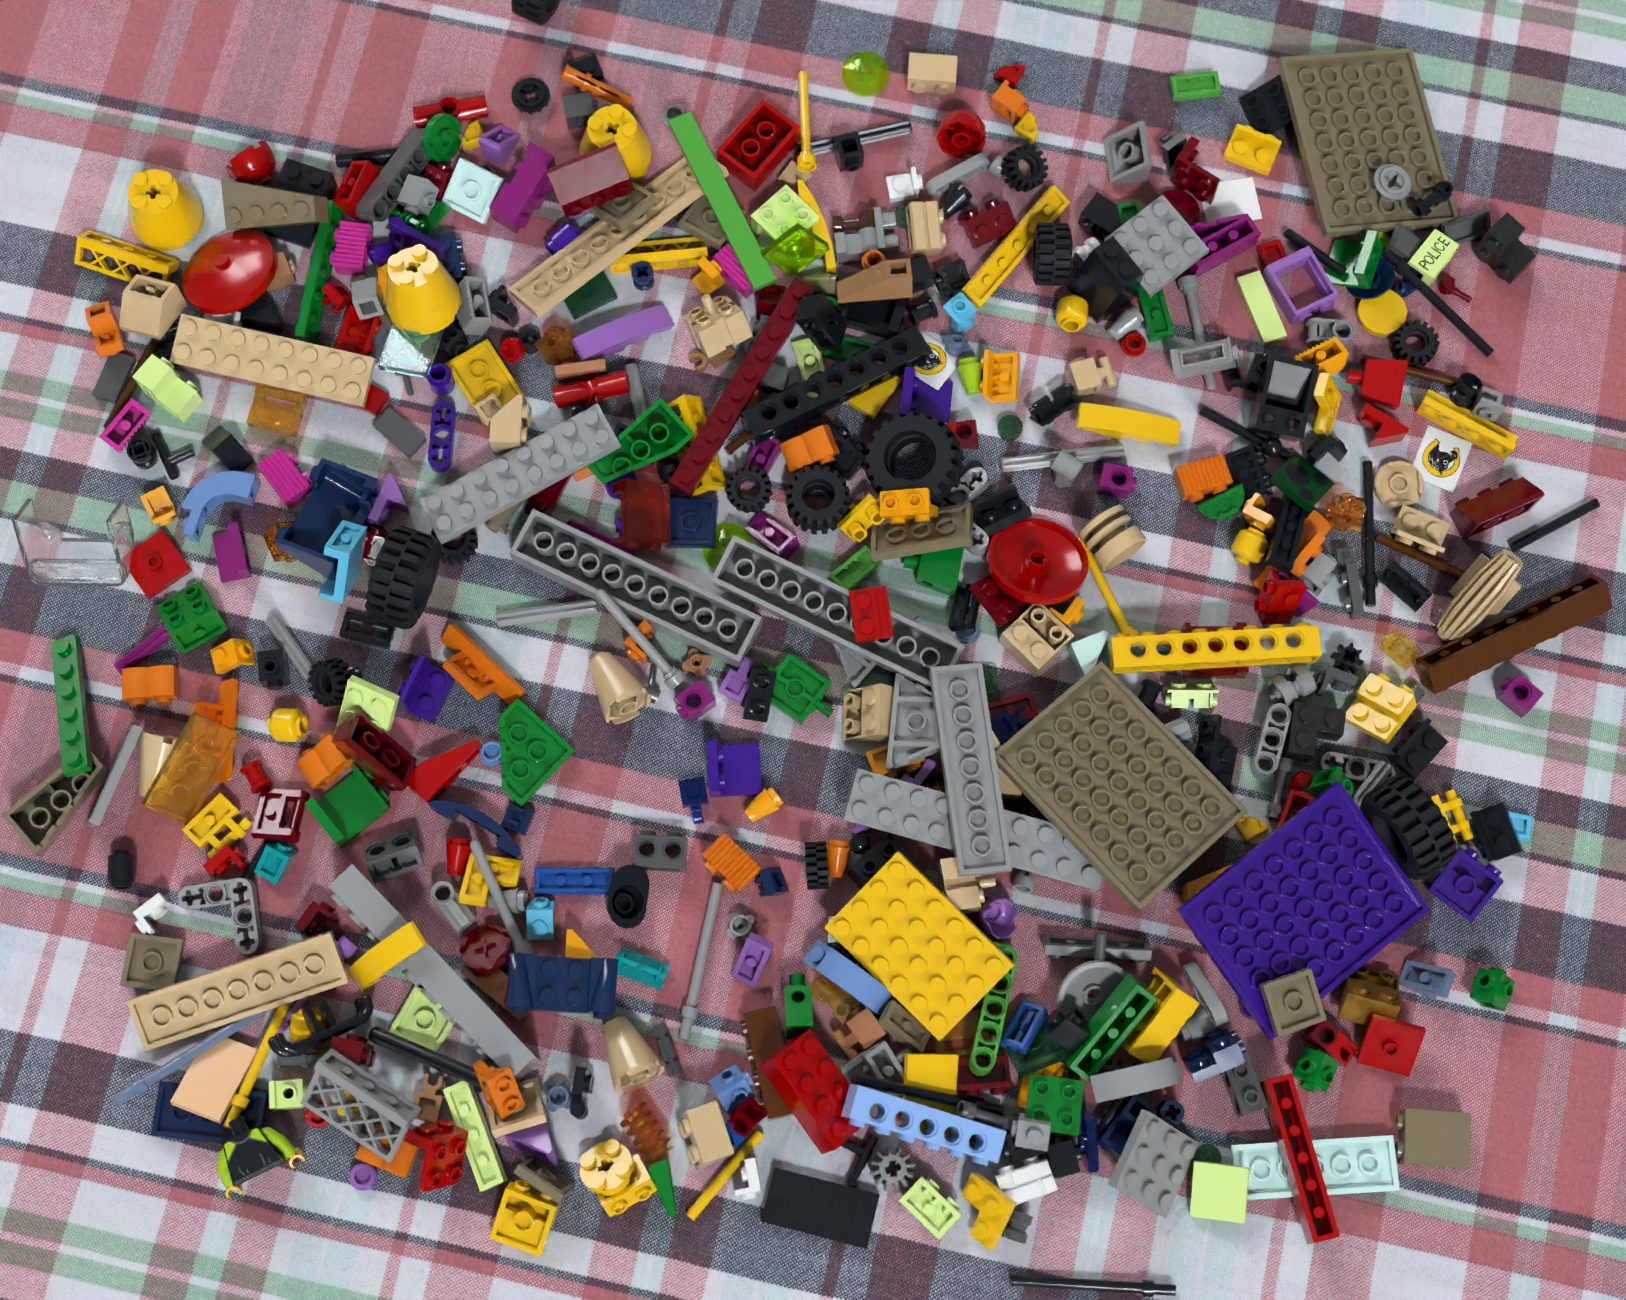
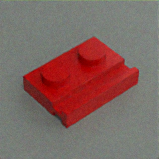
M882 586L849 591L856 643L894 638L887 587Z

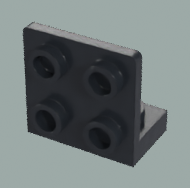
M1280 75L1239 98L1247 119L1255 131L1271 134L1292 122Z

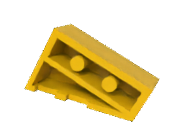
M1154 967L1151 973L1155 977L1149 987L1157 1000L1121 1043L1128 1053L1143 1063L1156 1061L1162 1056L1163 1051L1172 1039L1178 1035L1179 1030L1188 1018L1194 1014L1195 1009L1200 1004L1176 980L1157 967Z

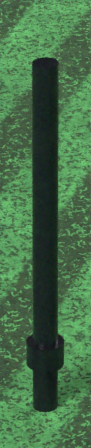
M1388 247L1381 253L1393 265L1395 272L1399 276L1403 275L1486 357L1494 351L1409 268L1410 265L1406 260H1401Z
M1363 461L1365 575L1362 576V587L1365 588V606L1375 607V588L1378 587V576L1375 575L1373 462Z
M853 1073L851 1078L852 1084L952 1106H957L959 1101L964 1100L976 1104L979 1109L1000 1116L1003 1113L1002 1105L985 1102L983 1098L975 1096L966 1098Z
M1013 1274L1010 1277V1286L1141 1294L1142 1297L1176 1295V1285L1154 1283V1280H1142L1141 1283Z

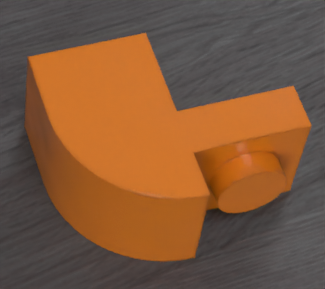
M109 300L85 308L86 321L94 335L96 350L100 358L107 355L112 356L124 350L126 342Z

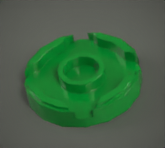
M439 113L434 115L426 125L423 134V149L430 160L448 162L458 152L461 145L459 134H462V128L455 116Z

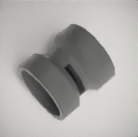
M1013 1210L1001 1236L1025 1244L1028 1236L1025 1230L1031 1225L1033 1217Z

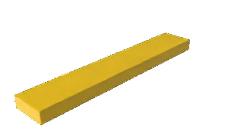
M1055 185L1047 189L961 289V292L976 308L984 304L1033 247V235L1037 223H1053L1069 205L1070 201Z

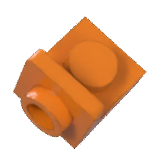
M643 620L637 628L650 642L653 638L651 635L653 633L652 625ZM629 635L624 641L626 655L634 662L639 660L645 664L647 655L639 649L640 646Z

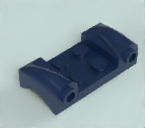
M510 953L508 958L505 1009L511 1010L512 1014L522 1015L528 1014V1011L593 1014L594 1019H609V1015L613 1016L615 1014L618 959H584Z

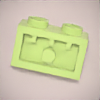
M921 1176L899 1202L939 1240L961 1216L958 1212L960 1206L949 1196L944 1199L937 1192L940 1187L930 1177L925 1180Z

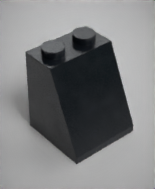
M1114 236L1093 249L1068 283L1067 288L1072 294L1078 295L1087 301L1088 314L1098 324L1136 297L1144 273Z

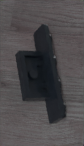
M1219 714L1206 715L1202 717L1199 725V735L1194 754L1230 792L1238 748L1218 740L1222 716Z

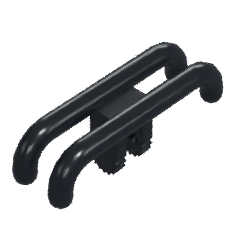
M363 994L361 998H357L354 1001L356 1015L338 1024L326 1001H319L317 1007L325 1030L320 1026L312 1009L305 1007L302 1010V1015L311 1036L296 1043H290L282 1033H276L268 1039V1045L273 1053L279 1057L289 1058L331 1040L333 1036L338 1037L368 1021L373 1014L374 1005L372 998L369 994Z

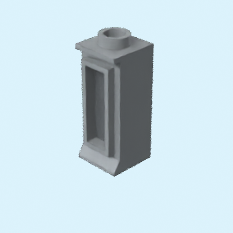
M1229 337L1195 346L1170 349L1173 373L1177 380L1236 368L1235 359H1239L1237 344H1233Z

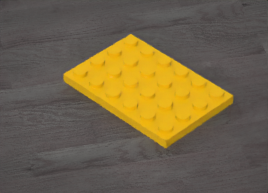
M900 851L824 927L881 984L888 988V991L939 1041L1015 965Z

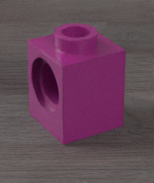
M1104 462L1097 494L1127 499L1129 492H1134L1137 477H1133L1134 468ZM1112 478H1120L1124 484L1116 485L1113 483Z
M1519 673L1513 679L1508 677L1501 684L1499 689L1502 692L1497 699L1522 718L1544 693ZM1513 689L1519 690L1523 695V699L1517 698L1513 693Z
M701 679L675 697L677 703L676 711L682 719L688 718L691 723L716 706L715 697ZM691 698H698L701 704L696 708H691L687 705V702Z

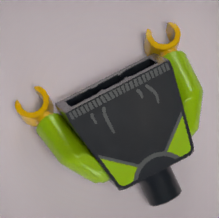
M242 1115L228 1122L234 1138L223 1143V1148L219 1152L217 1172L223 1185L226 1187V1197L231 1198V1189H237L239 1194L242 1195V1183L287 1162L285 1158H287L291 1168H296L293 1159L299 1157L304 1162L305 1157L302 1150L295 1148L285 1136L271 1127L259 1125L249 1130Z

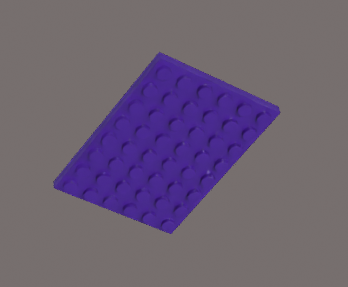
M1335 782L1176 910L1265 1036L1272 1040L1276 1036L1273 1033L1259 984L1304 968H1311L1320 999H1322L1430 909L1341 782Z

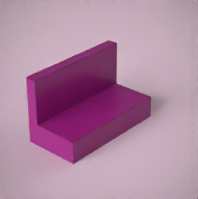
M238 522L228 524L229 531L212 535L221 583L252 577L244 531Z

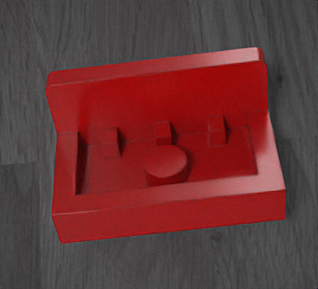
M349 305L333 348L370 357L375 345L371 343L373 336L379 333L382 321L379 320L380 315L360 320L355 307Z
M1269 570L1266 579L1262 583L1258 598L1254 601V611L1257 613L1261 624H1290L1306 589L1303 580H1279L1276 571Z

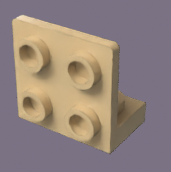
M1402 504L1390 532L1396 535L1395 540L1410 546L1413 542L1420 544L1419 550L1436 555L1437 551L1444 553L1446 549L1441 547L1451 523Z

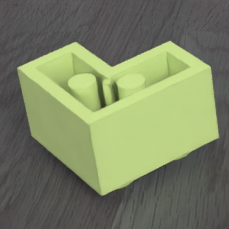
M151 354L132 377L146 396L184 423L203 401L198 394L199 388L189 380L185 383L179 379L180 374L173 369L174 365L166 358L162 357L159 359Z

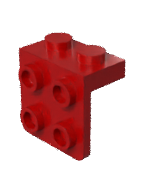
M440 1119L436 1123L420 1124L419 1127L409 1129L406 1134V1141L425 1149L419 1182V1190L423 1192L453 1185L460 1180L469 1131L454 1125L455 1123L452 1120Z

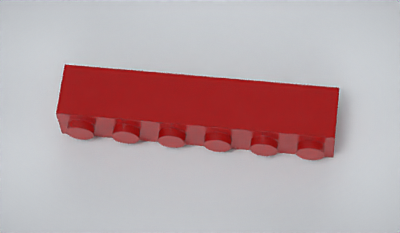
M1292 1073L1259 1082L1268 1104L1267 1110L1306 1243L1314 1244L1340 1237Z

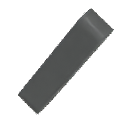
M417 127L411 130L359 200L356 212L361 220L385 221L399 203L397 199L407 175L419 176L430 161L423 149L425 128Z

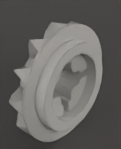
M1385 164L1374 173L1372 183L1375 184L1374 191H1379L1382 194L1381 198H1389L1390 202L1394 200L1400 201L1410 192V178L1401 167L1394 164ZM1393 178H1395L1394 181H1393V182H1394V183H1393V187H1392V188H1391V187L1389 188V187H1388V183H1389L1388 181H1390V180H1392Z

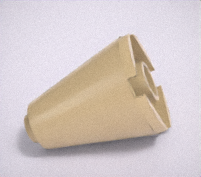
M601 651L592 656L589 668L601 711L607 723H609V720L614 724L627 722L640 714L638 709L643 705L645 708L649 706L651 702L649 691L610 652Z
M141 731L139 736L138 795L143 796L142 801L158 804L159 800H165L191 749V741L175 736L161 735L156 732Z
M617 1014L606 1019V1024L602 1027L615 1091L619 1093L621 1088L624 1093L638 1090L652 1082L650 1077L654 1074L660 1077L664 1072L662 1062L626 1016L620 1017Z

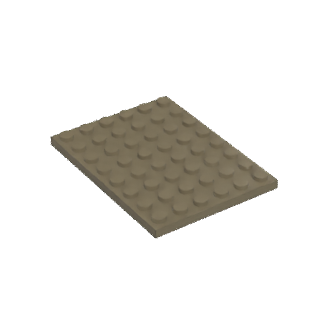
M1412 48L1279 58L1277 65L1323 237L1365 234L1368 230L1388 232L1394 231L1395 226L1402 225L1407 230L1441 227L1442 223L1459 218L1453 193H1451L1452 196L1447 201L1436 202L1431 206L1432 212L1426 217L1419 218L1412 212V206L1418 198L1424 200L1430 196L1433 191L1432 188L1437 183L1442 181L1449 182ZM1382 165H1397L1408 174L1411 181V189L1402 200L1390 202L1389 198H1381L1382 194L1379 191H1374L1375 184L1372 183L1374 173ZM1393 178L1392 180L1388 181V182H1389V183H1388V187H1389V188H1390V187H1391V188L1393 187V183H1394L1393 181H1394L1395 178Z
M1102 661L995 751L998 768L1137 913L1248 812Z

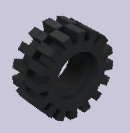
M1030 144L1021 145L1009 151L1003 157L1004 162L1001 163V167L1005 168V170L1001 171L1002 176H1007L1004 179L1005 183L1011 182L1009 187L1011 189L1016 187L1015 191L1017 192L1022 190L1027 192L1038 187L1045 181L1044 178L1048 175V173L1044 172L1049 169L1048 165H1044L1047 159L1046 157L1041 158L1043 152L1041 150L1036 152V146L1030 147ZM1020 160L1026 161L1029 165V177H1025L1019 169Z
M1412 320L1407 321L1406 324L1403 323L1394 334L1390 343L1392 344L1390 347L1391 352L1395 351L1392 355L1393 358L1399 357V360H1408V365L1425 366L1436 354L1440 341H1436L1439 337L1438 333L1433 334L1435 328L1431 326L1428 329L1426 327L1428 323L1425 321L1423 325H1420V320H1415L1414 323H1412ZM1409 337L1419 338L1424 344L1423 350L1420 352L1410 350L1406 345V339Z
M739 467L735 473L732 472L730 474V479L726 481L727 488H725L727 498L737 510L744 511L745 513L758 512L757 510L764 509L767 503L769 504L770 496H772L773 492L772 484L765 472L757 467ZM752 480L758 484L759 491L754 498L745 499L740 495L739 489L744 481Z
M474 528L461 534L464 537V542L458 549H449L445 546V543L441 544L440 559L443 563L448 562L449 565L454 566L455 562L458 565H462L463 560H466V562L470 561V556L476 554L475 548L478 549V537ZM432 529V536H435L437 538L434 530Z
M341 658L317 661L316 664L311 666L313 670H309L308 674L312 676L308 678V683L312 684L309 690L310 692L314 691L313 699H318L317 703L319 705L323 704V707L342 704L347 681L353 672L352 669H347L348 663H343Z
M826 841L805 842L807 890L829 889Z

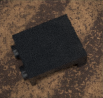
M910 298L840 303L837 312L848 324L847 328L890 339L901 329Z

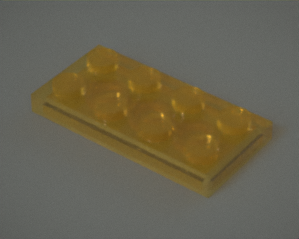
M193 712L145 795L142 804L147 808L188 824L196 816L242 734L231 727Z

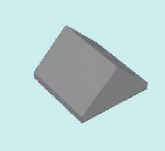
M1141 120L1103 139L1111 184L1148 180L1152 163L1145 121Z

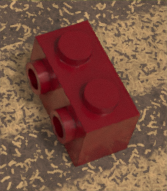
M347 1034L346 1038L332 1037L330 1049L332 1048L366 1072H368L369 1067L372 1068L374 1066L376 1052L373 1051L374 1046L367 1043V1038L353 1034Z

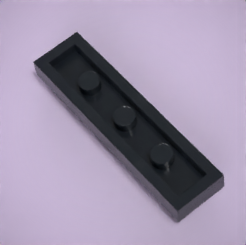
M1283 494L1265 563L1288 574L1293 569L1307 511L1286 494Z

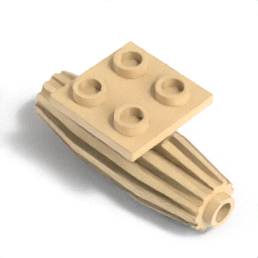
M1502 549L1491 559L1483 553L1480 554L1449 590V593L1454 598L1436 625L1439 630L1437 634L1446 642L1456 640L1467 634L1482 620L1489 624L1522 587L1515 578L1522 569L1523 562L1515 554L1506 549Z

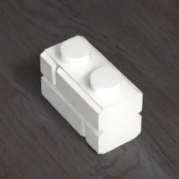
M1039 1156L1024 1160L1025 1166L1014 1169L1013 1165L998 1170L999 1175L993 1177L996 1186L1013 1199L1016 1205L1058 1190L1047 1159L1040 1160Z

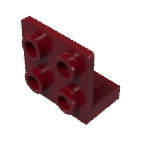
M1191 136L1176 157L1170 181L1178 189L1186 190L1193 194L1197 200L1212 204L1220 179L1196 165L1195 161L1200 153L1197 150L1200 140Z

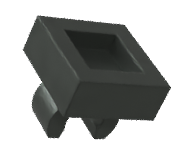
M1166 133L1159 138L1163 143L1160 147L1163 162L1169 167L1174 165L1176 157L1187 143V138L1181 133L1174 137Z

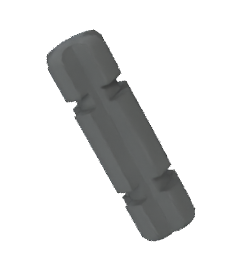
M661 1023L653 1026L652 1031L654 1037L658 1040L656 1043L662 1060L666 1062L667 1074L673 1076L680 1073L682 1069L679 1061H676L677 1055L670 1037L667 1036L669 1033L666 1025Z

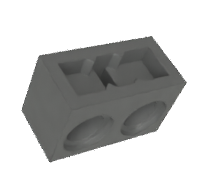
M413 829L363 846L365 863L374 884L425 866L422 850Z
M641 831V834H634L632 864L641 867L645 871L686 873L687 837H682V833L667 832V836L656 835L654 831ZM650 844L655 848L654 852L650 856H643L640 853L642 846ZM671 846H677L681 849V852L677 857L672 858L667 856V849Z
M1249 1055L1243 1056L1246 1063L1221 1073L1237 1118L1268 1107Z

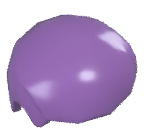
M1002 896L992 897L981 907L979 922L982 930L997 939H1007L1017 930L1014 919L1018 916V913L1010 900Z

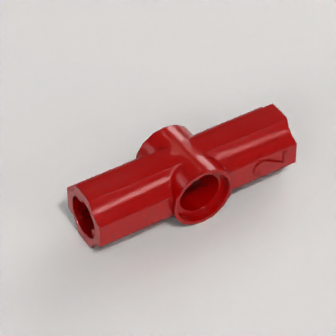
M485 95L462 99L445 97L439 103L413 107L416 128H425L434 115L439 113L447 114L450 110H455L454 113L449 115L455 116L460 124L462 121L489 117Z
M621 370L600 376L597 373L587 374L580 377L577 381L553 386L552 390L555 404L560 409L581 403L595 405L604 401L607 397L631 392L628 373L626 370Z

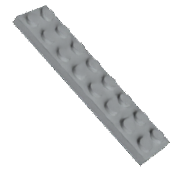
M597 403L424 497L419 502L441 544H444L622 446Z
M982 662L930 667L929 676L958 877L1010 872L1012 871Z

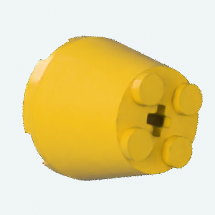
M612 104L611 106L603 107L588 119V125L580 143L579 155H584L616 142L631 181L637 183L646 175L651 163L653 153L650 138L634 116L621 105Z
M150 169L133 175L128 189L129 223L135 236L149 248L157 251L168 252L185 247L187 242L197 233L201 232L204 224V207L196 192L167 171Z
M417 244L390 256L388 259L386 309L392 323L402 331L405 329L420 332V335L432 334L449 326L455 320L454 316L460 305H462V297L456 281L435 254L426 249L424 245Z

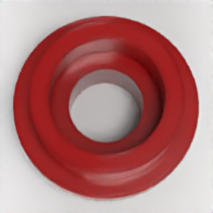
M1129 333L1124 336L1121 348L1126 355L1138 357L1146 349V340L1139 333ZM1135 343L1138 347L1136 349H1133L1129 346V344Z
M1304 770L1298 771L1290 777L1291 782L1288 786L1290 789L1301 792L1310 787L1313 781L1311 778L1313 774L1311 771L1306 773Z

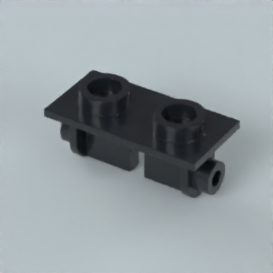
M1070 382L1068 384L1063 383L1050 392L1053 397L1052 401H1050L1049 396L1045 395L1031 404L1029 412L1032 416L1029 419L1043 427L1052 423L1062 413L1073 409L1076 404L1082 401V398L1072 393L1075 391V388Z
M1395 561L1378 577V580L1415 613L1432 596V593Z
M758 667L752 668L742 719L767 723L777 672Z

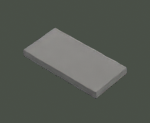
M133 725L127 730L89 814L86 825L93 828L100 825L143 728Z

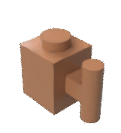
M859 1007L848 1015L850 1020L846 1024L852 1031L851 1034L846 1037L841 1029L832 1034L849 1060L859 1055L853 1047L858 1042L866 1050L875 1042L888 1035L878 1024V1020L868 1007L864 1010Z

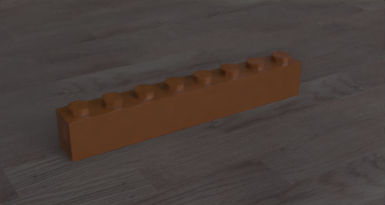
M1590 574L1416 658L1415 661L1421 684L1434 694L1444 692L1449 687L1466 681L1482 671L1489 670L1492 666L1504 660L1512 659L1515 655L1527 649H1532L1539 643L1555 638L1560 633L1570 628H1575L1593 617L1600 616L1603 612L1612 608L1607 582L1594 574Z

